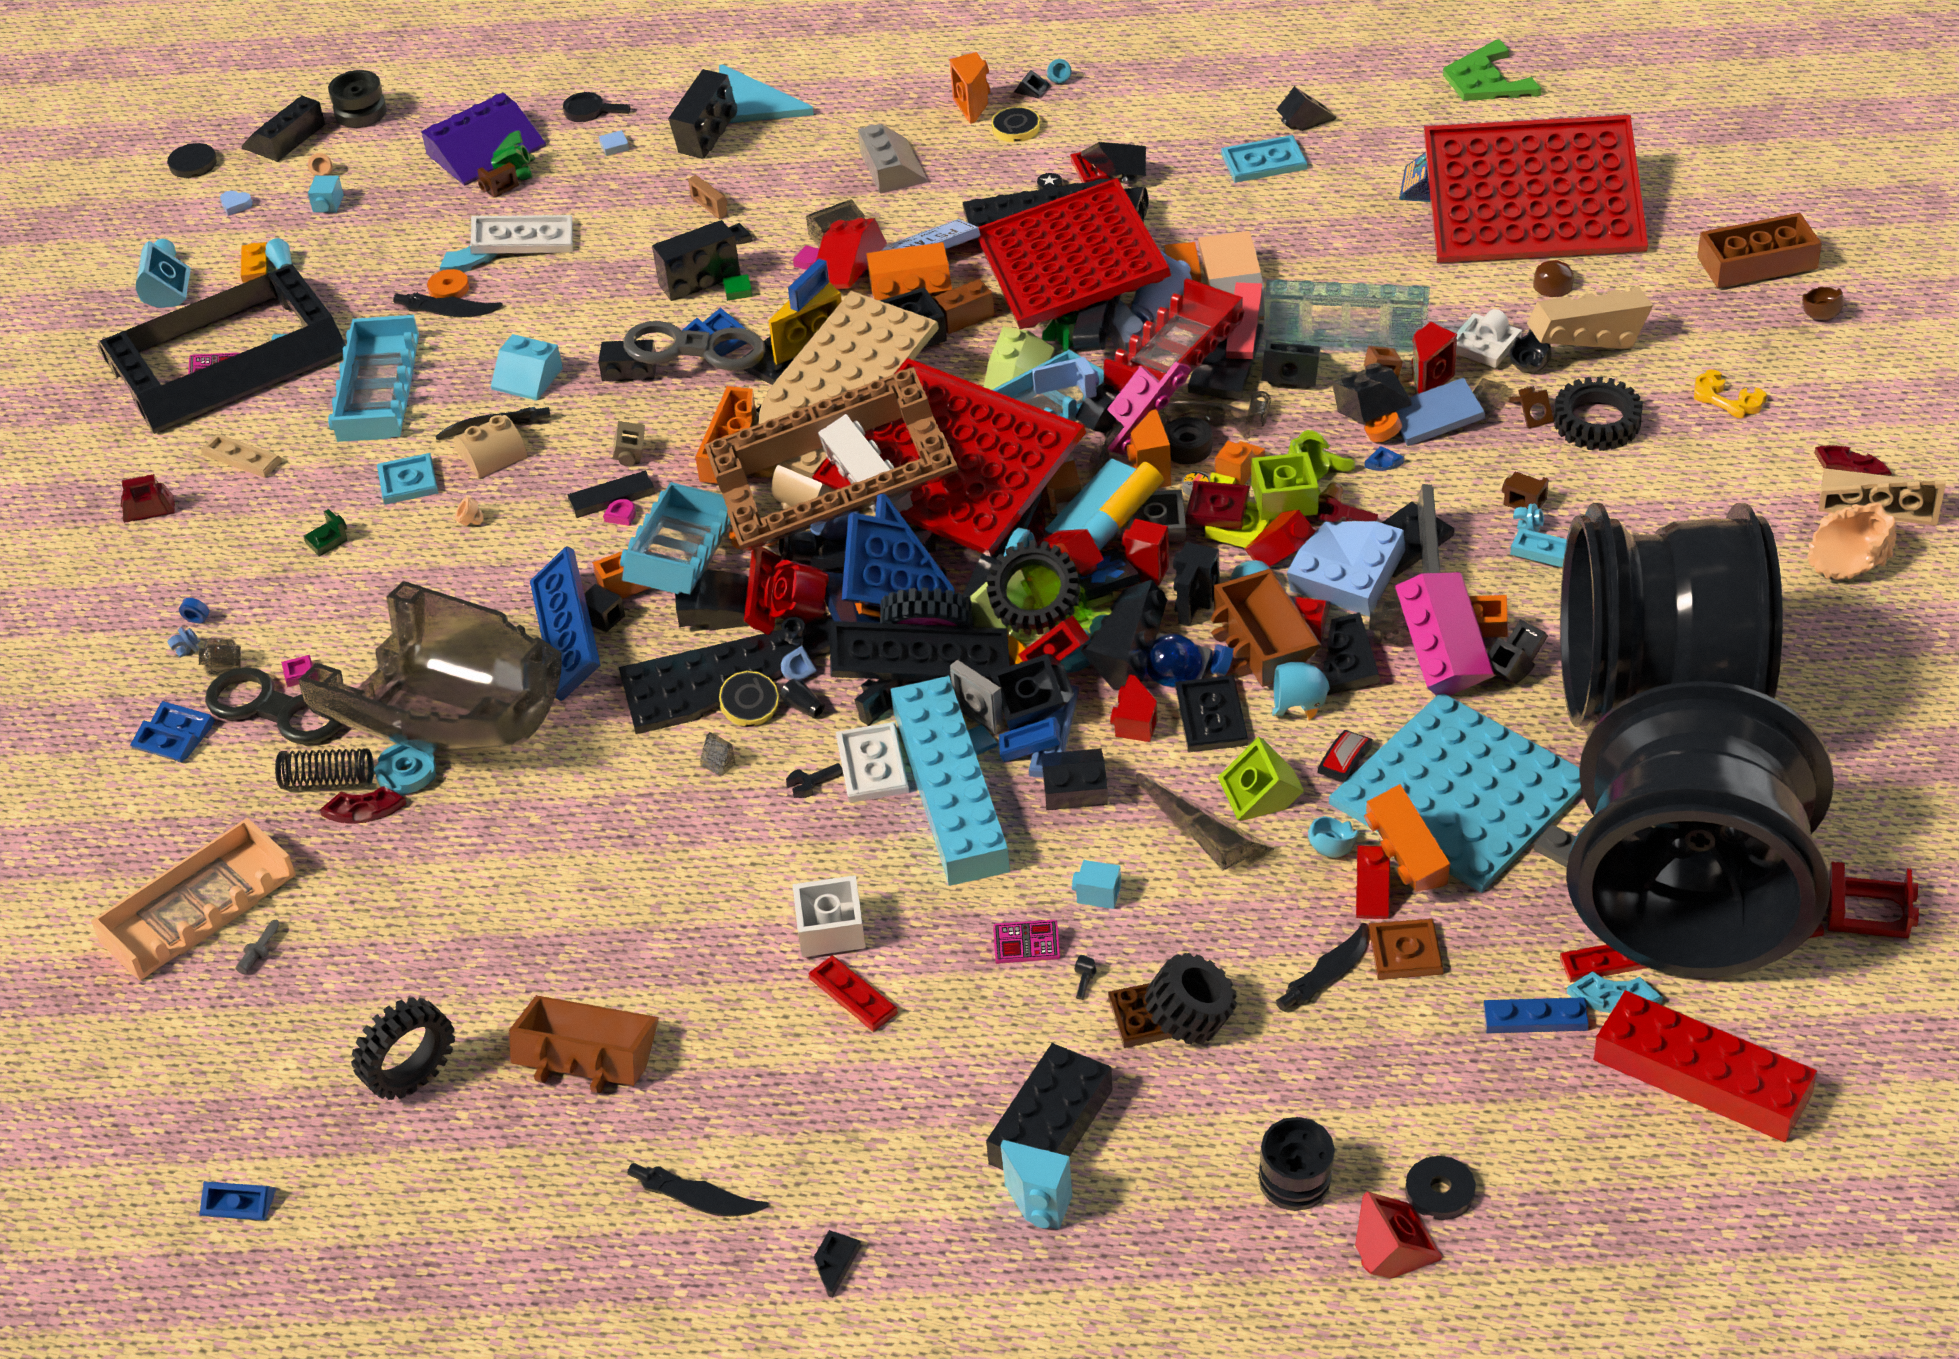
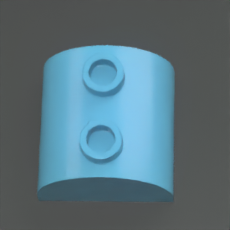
M148 241L141 251L136 279V291L140 300L157 308L180 305L187 297L191 268L151 241Z

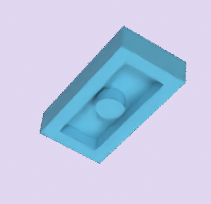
M1519 528L1511 545L1510 555L1563 568L1567 539Z

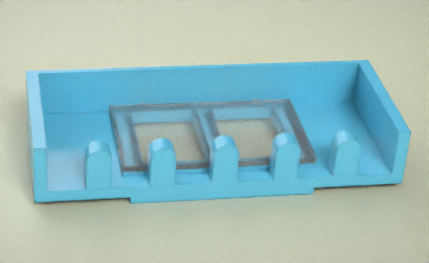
M401 315L352 319L351 328L346 332L347 346L343 347L344 361L339 365L340 380H336L337 394L336 397L332 398L333 413L329 414L328 417L329 428L334 430L337 442L400 437L419 339L415 316Z
M670 482L665 491L661 490L658 502L653 503L650 514L647 513L645 515L643 526H638L636 536L631 537L628 550L624 549L620 559V566L624 567L622 581L679 594V592L690 594L698 579L701 578L721 543V539L731 524L723 495Z

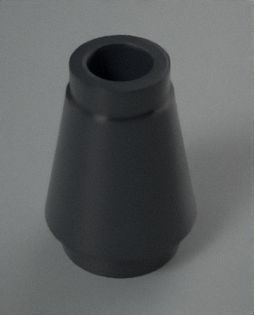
M791 679L781 690L780 697L785 705L811 716L813 719L817 718L825 708V705L802 680Z

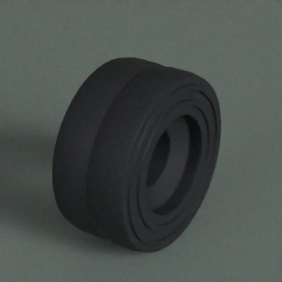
M1180 417L1170 421L1165 426L1164 430L1170 443L1171 461L1179 464H1195L1205 460L1211 454L1213 448L1212 430L1204 420L1196 417ZM1192 439L1194 441L1185 442L1181 440Z

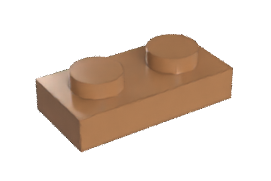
M697 175L688 178L690 195L694 201L719 220L728 216L726 208L728 202L722 192H718L709 182L704 181Z

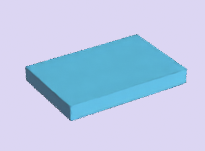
M1293 135L1221 148V155L1234 183L1307 170V161Z

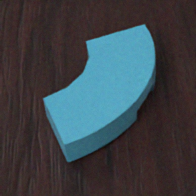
M468 246L462 250L446 252L439 268L440 271L456 269L467 272L472 270V266L482 262L488 263L498 253L471 254V248Z
M1592 971L1567 987V994L1572 998L1584 997L1587 1007L1606 1013L1612 1012L1625 990L1660 1005L1663 1001V997L1641 977L1630 981L1616 982L1604 979Z

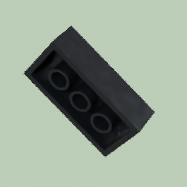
M1051 1043L987 1138L988 1164L1003 1170L1001 1152L1003 1140L1070 1157L1113 1091L1111 1066Z

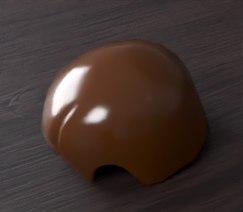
M1558 260L1543 262L1535 270L1533 288L1544 296L1562 297L1572 291L1574 282L1573 270L1568 264Z
M1823 286L1811 289L1802 296L1803 310L1813 320L1826 321L1833 319L1843 309V292L1840 288L1836 290Z

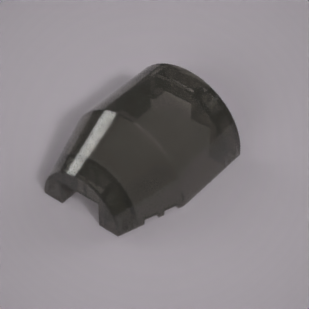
M402 581L386 596L392 634L375 649L378 669L358 688H354L343 683L341 670L316 662L298 679L304 701L317 716L421 752L436 753L518 745L529 739L545 720L555 699L561 676L562 655L560 651L541 638L536 637L533 639L527 635L525 627L522 625L514 626L508 621L507 615L503 612Z

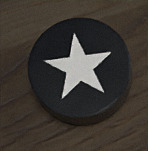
M1045 173L1037 178L1038 190L1062 186V178L1056 173Z

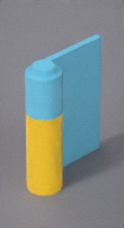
M1111 458L1045 528V531L1051 535L1060 530L1088 529L1100 551L1164 482V478L1154 466L1147 462H1143L1135 469Z

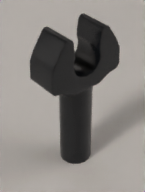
M839 763L812 774H807L801 769H797L786 778L787 788H790L797 784H802L792 789L793 797L807 798L813 795L812 789L815 785L843 774V770Z

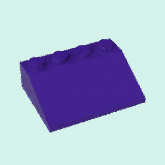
M503 92L421 131L426 154L464 186L479 179L477 169L482 167L488 172L494 170L491 162L493 153L509 133L519 130L523 143L518 144V146L524 145L530 154L546 146V142L517 103Z

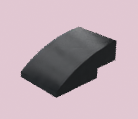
M705 570L690 594L675 593L679 627L708 624L709 631L749 626L744 622L749 576L725 571Z

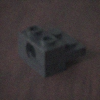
M1266 341L1261 381H1266L1268 384L1276 386L1284 383L1293 384L1295 387L1303 389L1310 386L1315 387L1321 347ZM1286 363H1293L1297 368L1290 370L1284 365Z
M1186 542L1181 552L1175 554L1173 560V569L1176 570L1173 589L1177 591L1174 611L1178 613V624L1190 626L1199 607L1210 610L1214 603V585L1220 584L1219 549Z

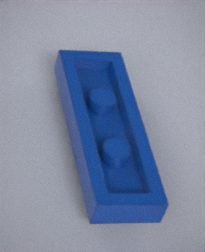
M1584 997L1484 1000L1483 1010L1486 1034L1588 1031V1017Z

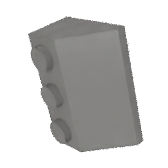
M883 124L869 125L858 129L860 153L880 194L927 183V178L907 138Z

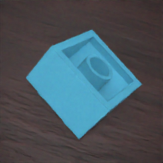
M512 334L499 349L491 382V390L537 401L563 369L558 345Z
M1003 1140L1001 1152L1005 1186L1025 1220L1039 1228L1051 1227L1060 1229L1072 1198L1069 1156Z

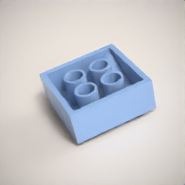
M1377 521L1324 522L1299 549L1287 571L1290 591L1313 599L1331 601L1332 605L1357 613L1360 612L1370 617L1405 552L1404 531Z

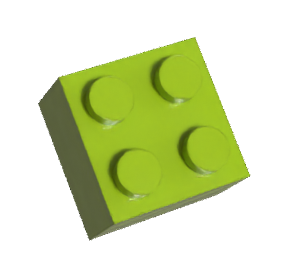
M1308 452L1252 458L1251 486L1261 520L1275 519L1282 512L1300 510L1304 516L1318 514L1319 486Z

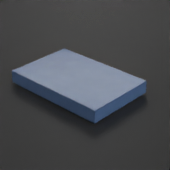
M1464 378L1409 397L1412 403L1411 406L1395 411L1402 422V428L1399 433L1407 446L1485 419L1483 408Z

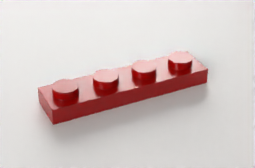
M761 546L753 549L751 552L744 622L751 628L769 635L775 628L776 617H772L769 614L772 613L771 609L765 606L764 592L769 576L774 577L778 570L774 569V567L781 561V557Z

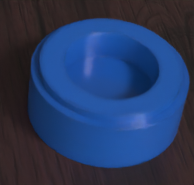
M185 598L179 607L180 615L191 623H204L210 613L208 606L195 598Z

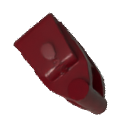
M155 474L122 480L123 491L120 507H122L124 523L175 513L174 495L163 483H158Z

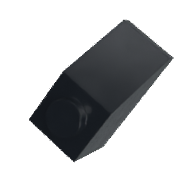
M1295 86L1276 109L1283 117L1281 121L1287 127L1293 129L1295 126L1301 131L1336 119V116L1324 104Z

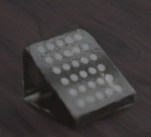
M709 732L706 735L700 765L718 776H723L736 764L733 746L730 742Z

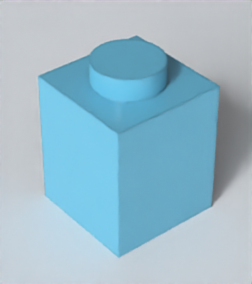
M315 175L308 191L313 212L337 213L344 196L339 176Z
M1083 860L1080 872L1075 871L1072 879V890L1076 891L1077 903L1110 909L1115 908L1121 889V866Z

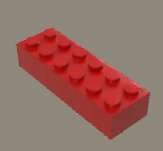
M1626 990L1596 1036L1593 1059L1598 1063L1784 1143L1788 1140L1813 1094L1817 1075L1816 1069Z

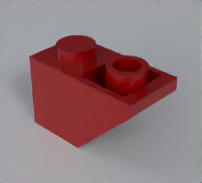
M1129 674L1126 685L1121 686L1119 689L1118 707H1113L1110 724L1115 725V737L1151 742L1158 722L1157 701L1135 675Z

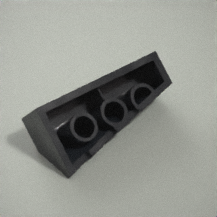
M1153 580L1123 589L1110 608L1111 613L1102 619L1101 628L1093 632L1090 637L1091 642L1084 645L1081 650L1113 690H1118L1121 686H1125L1129 674L1135 675L1140 682L1144 679L1168 601L1165 593L1158 588Z

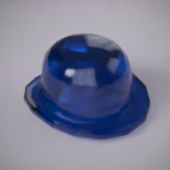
M1177 634L1164 635L1154 641L1146 669L1147 674L1158 684L1175 687V682L1196 679L1201 671L1202 656L1199 648L1192 640Z

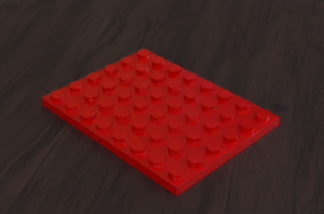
M1631 115L1424 126V142L1437 263L1647 252L1648 239Z
M1118 178L978 227L980 236L977 238L978 243L1020 330L1035 327L1038 323L1049 319H1058L1063 314L1085 309L1088 305L1100 301L1111 300L1119 294L1134 292L1139 287L1150 283H1159L1164 278L1171 276L1167 262Z
M907 358L896 373L914 367L927 396L940 432L943 433L957 464L958 473L912 490L913 493L910 495L913 506L899 513L906 522L925 530L933 531L937 535L991 557L1086 434L1085 427L1077 422ZM903 418L865 431L864 437L868 442L873 440L881 452L879 456L883 461L888 459L894 468L920 459ZM828 458L812 476L813 480L836 490L851 485L848 477L844 479L839 473L836 464L832 465Z

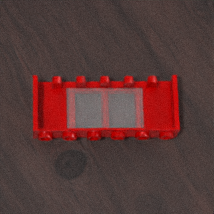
M1186 278L1184 280V298L1182 295L1173 293L1170 300V312L1167 308L1159 307L1157 311V326L1155 323L1147 320L1143 325V340L1140 336L1134 334L1130 337L1129 354L1126 350L1119 348L1115 354V361L1107 358L1104 360V384L1113 386V389L1121 392L1140 366L1146 368L1160 381L1175 361L1187 365L1191 369V373L1242 322L1245 313L1244 309H1242L1243 297Z

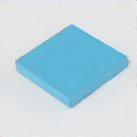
M431 453L377 464L384 505L438 494Z

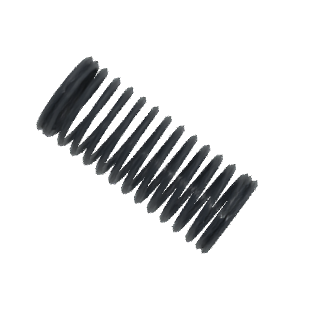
M358 748L357 751L351 749L350 752L348 749H344L343 752L341 749H338L337 752L332 749L330 753L327 749L323 753L321 750L317 752L311 750L310 753L307 750L303 753L298 750L297 753L291 751L290 754L288 751H280L275 761V776L280 789H292L293 787L304 789L306 787L312 788L313 786L315 788L320 786L322 788L326 786L329 788L335 786L337 788L340 785L342 787L347 785L349 787L353 785L359 787L360 784L363 787H368L373 781L374 762L369 748H363L362 750ZM339 752H340L341 764H342V765H341V778H340V776H339V770H338V755H339ZM352 752L355 760L354 778L351 765ZM299 753H300V756H301V763H302V764H301V767H302L301 779L299 778V774H298V756H299ZM312 753L314 755L315 760L314 780L311 770ZM319 753H320V756H321V764H322L321 779H320V777H319V772H318V755H319ZM326 753H327V757H328V776H327V778H326V774H325V754H326ZM332 753L334 754L335 760L334 779L331 768ZM345 753H347L348 757L347 777L345 772ZM292 754L294 755L295 759L294 781L291 772ZM305 754H307V758H308V777H307V780H306V775H305V764H304V762H305ZM365 755L368 762L367 779L365 776Z

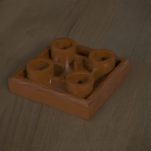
M1150 983L1108 992V1000L1124 1049L1172 1038L1171 1034L1168 1032L1165 1034L1160 1030L1162 1027L1153 1022L1151 1019L1153 1015L1148 1013L1146 1009L1148 1003L1145 1001V994Z

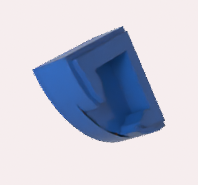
M1380 446L1365 460V468L1376 471L1391 470L1404 463V456Z

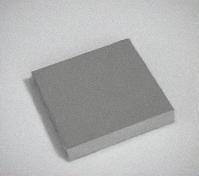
M956 660L950 665L952 686L961 712L979 725L982 724L994 735H997L1004 729L1001 688L959 660Z

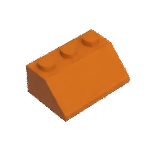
M943 242L866 253L873 299L880 301L924 287L931 297L952 290L949 265Z
M1401 784L1367 801V814L1364 815V818L1369 828L1373 832L1377 830L1383 840L1380 843L1385 854L1389 858L1394 857L1400 866L1397 868V871L1404 884L1410 883L1415 892L1447 885L1450 862Z

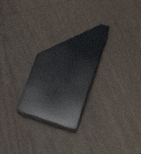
M831 1230L827 1232L815 1253L814 1263L827 1295L833 1298L860 1250L861 1242Z

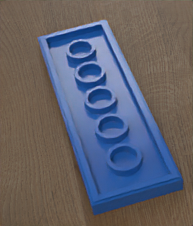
M568 546L564 547L530 580L553 695L559 701L567 698L601 666L575 551Z

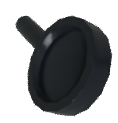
M592 92L573 94L563 102L564 115L573 122H588L598 118L602 113L629 114L631 110L630 104L603 103L601 96Z

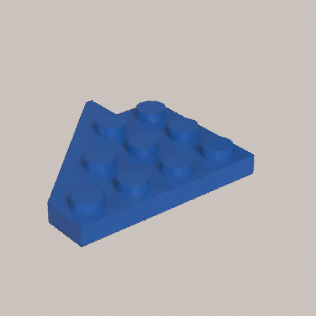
M886 494L877 495L875 516L859 513L848 515L842 588L843 601L881 607V599L885 595L889 596V593L892 592L898 594V590L909 592L911 588H916L917 591H922V588L934 591L937 588L941 589V592L946 590L953 591L954 594L955 588Z

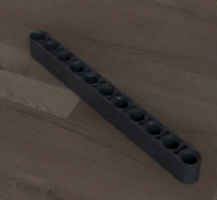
M1146 187L1124 189L1144 223L1149 206ZM1121 294L1114 296L1111 300L1100 301L1080 310L1073 330V345L1077 353L1105 349Z

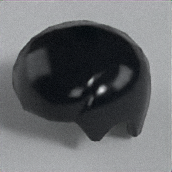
M1531 329L1526 336L1522 338L1516 337L1509 352L1511 363L1521 372H1536L1543 369L1552 355L1551 344L1540 343Z

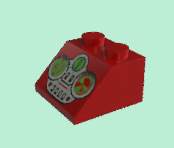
M1430 321L1422 329L1416 331L1412 340L1414 344L1411 362L1413 365L1412 378L1416 395L1442 386L1455 376L1457 334Z

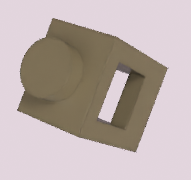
M618 421L613 441V460H619V463L624 466L640 463L643 452L645 425ZM622 433H623V434H629V435H635V436H637V437L634 438V437L622 436Z

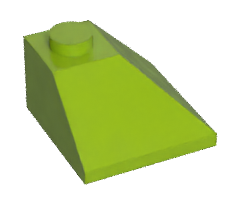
M1257 737L1218 776V780L1238 821L1283 811L1304 792L1294 769L1260 737Z

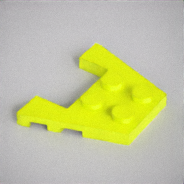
M1212 472L1210 482L1236 484V478ZM1248 502L1242 530L1205 526V538L1246 548L1274 519L1261 520L1257 504Z

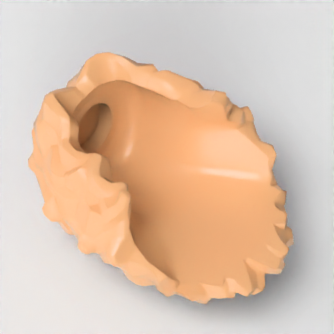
M1879 502L1869 503L1865 506L1854 504L1843 510H1837L1835 513H1829L1828 517L1821 519L1818 530L1814 532L1813 542L1809 543V564L1811 567H1815L1816 573H1823L1826 579L1832 577L1835 580L1845 578L1850 580L1855 575L1868 572L1878 564L1884 566L1887 559L1893 556V548L1896 541V522L1894 517L1887 515L1882 504Z

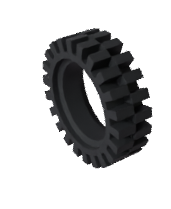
M1585 377L1584 384L1580 379L1574 380L1573 385L1570 383L1565 385L1564 390L1561 389L1558 392V396H1556L1554 427L1556 430L1558 429V434L1561 437L1566 435L1565 441L1571 443L1575 440V446L1581 448L1583 443H1586L1587 450H1593V445H1599V451H1605L1607 444H1609L1611 450L1616 449L1618 443L1624 446L1628 440L1632 441L1635 439V434L1639 433L1643 403L1640 401L1639 394H1634V389L1631 386L1625 389L1626 383L1622 381L1616 386L1615 379L1609 378L1608 382L1605 383L1603 382V377H1597L1596 382H1592L1591 377ZM1605 403L1616 407L1623 417L1619 421L1610 424H1592L1574 416L1573 411L1582 404Z
M1029 540L1030 546L1024 547L1023 542L1017 543V550L1013 551L1010 546L1005 549L1007 554L1005 557L1001 554L996 557L997 565L992 563L990 567L991 575H987L986 581L988 586L986 588L994 614L997 619L1001 618L1004 626L1008 627L1011 625L1012 631L1019 633L1021 628L1024 630L1025 635H1031V631L1036 630L1037 634L1040 635L1044 634L1043 628L1049 627V630H1051L1057 622L1061 623L1064 621L1066 615L1072 616L1074 614V605L1078 606L1080 582L1074 562L1070 561V557L1066 552L1061 553L1060 547L1054 545L1053 548H1050L1049 542L1042 541L1041 546H1037L1036 540ZM1031 565H1041L1051 569L1061 581L1060 591L1056 599L1050 605L1038 610H1025L1017 607L1009 600L1006 591L1011 577L1018 570Z
M414 997L408 998L407 1003L403 1000L397 1001L395 1010L390 1005L384 1008L385 1016L381 1018L378 1014L375 1015L372 1020L376 1024L373 1027L366 1025L362 1031L367 1036L358 1037L355 1042L360 1048L353 1049L352 1056L355 1058L351 1061L354 1068L353 1071L381 1099L386 1097L388 1100H394L395 1096L399 1099L406 1097L407 1090L413 1094L418 1090L417 1084L421 1083L424 1086L429 1083L427 1077L430 1074L436 1077L440 1073L436 1067L438 1065L445 1066L448 1061L443 1055L451 1054L453 1051V1047L450 1045L455 1042V1036L452 1034L455 1032V1029L451 1025L452 1022L432 1002L420 997L418 1000ZM425 1027L424 1037L416 1051L401 1064L391 1069L382 1070V1063L390 1048L408 1032Z

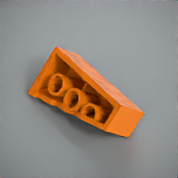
M726 387L695 456L700 482L718 484L704 444L752 426L757 414L752 388Z

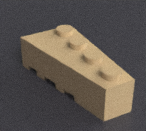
M1639 286L1631 287L1628 292L1620 293L1619 290L1608 291L1607 295L1595 296L1593 293L1583 294V297L1573 300L1570 297L1537 301L1527 325L1540 343L1632 349L1653 304Z

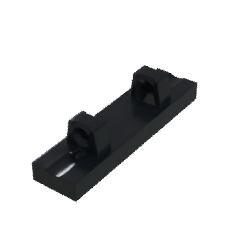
M866 680L861 684L863 693L854 699L859 720L869 726L893 706L892 688L923 681Z

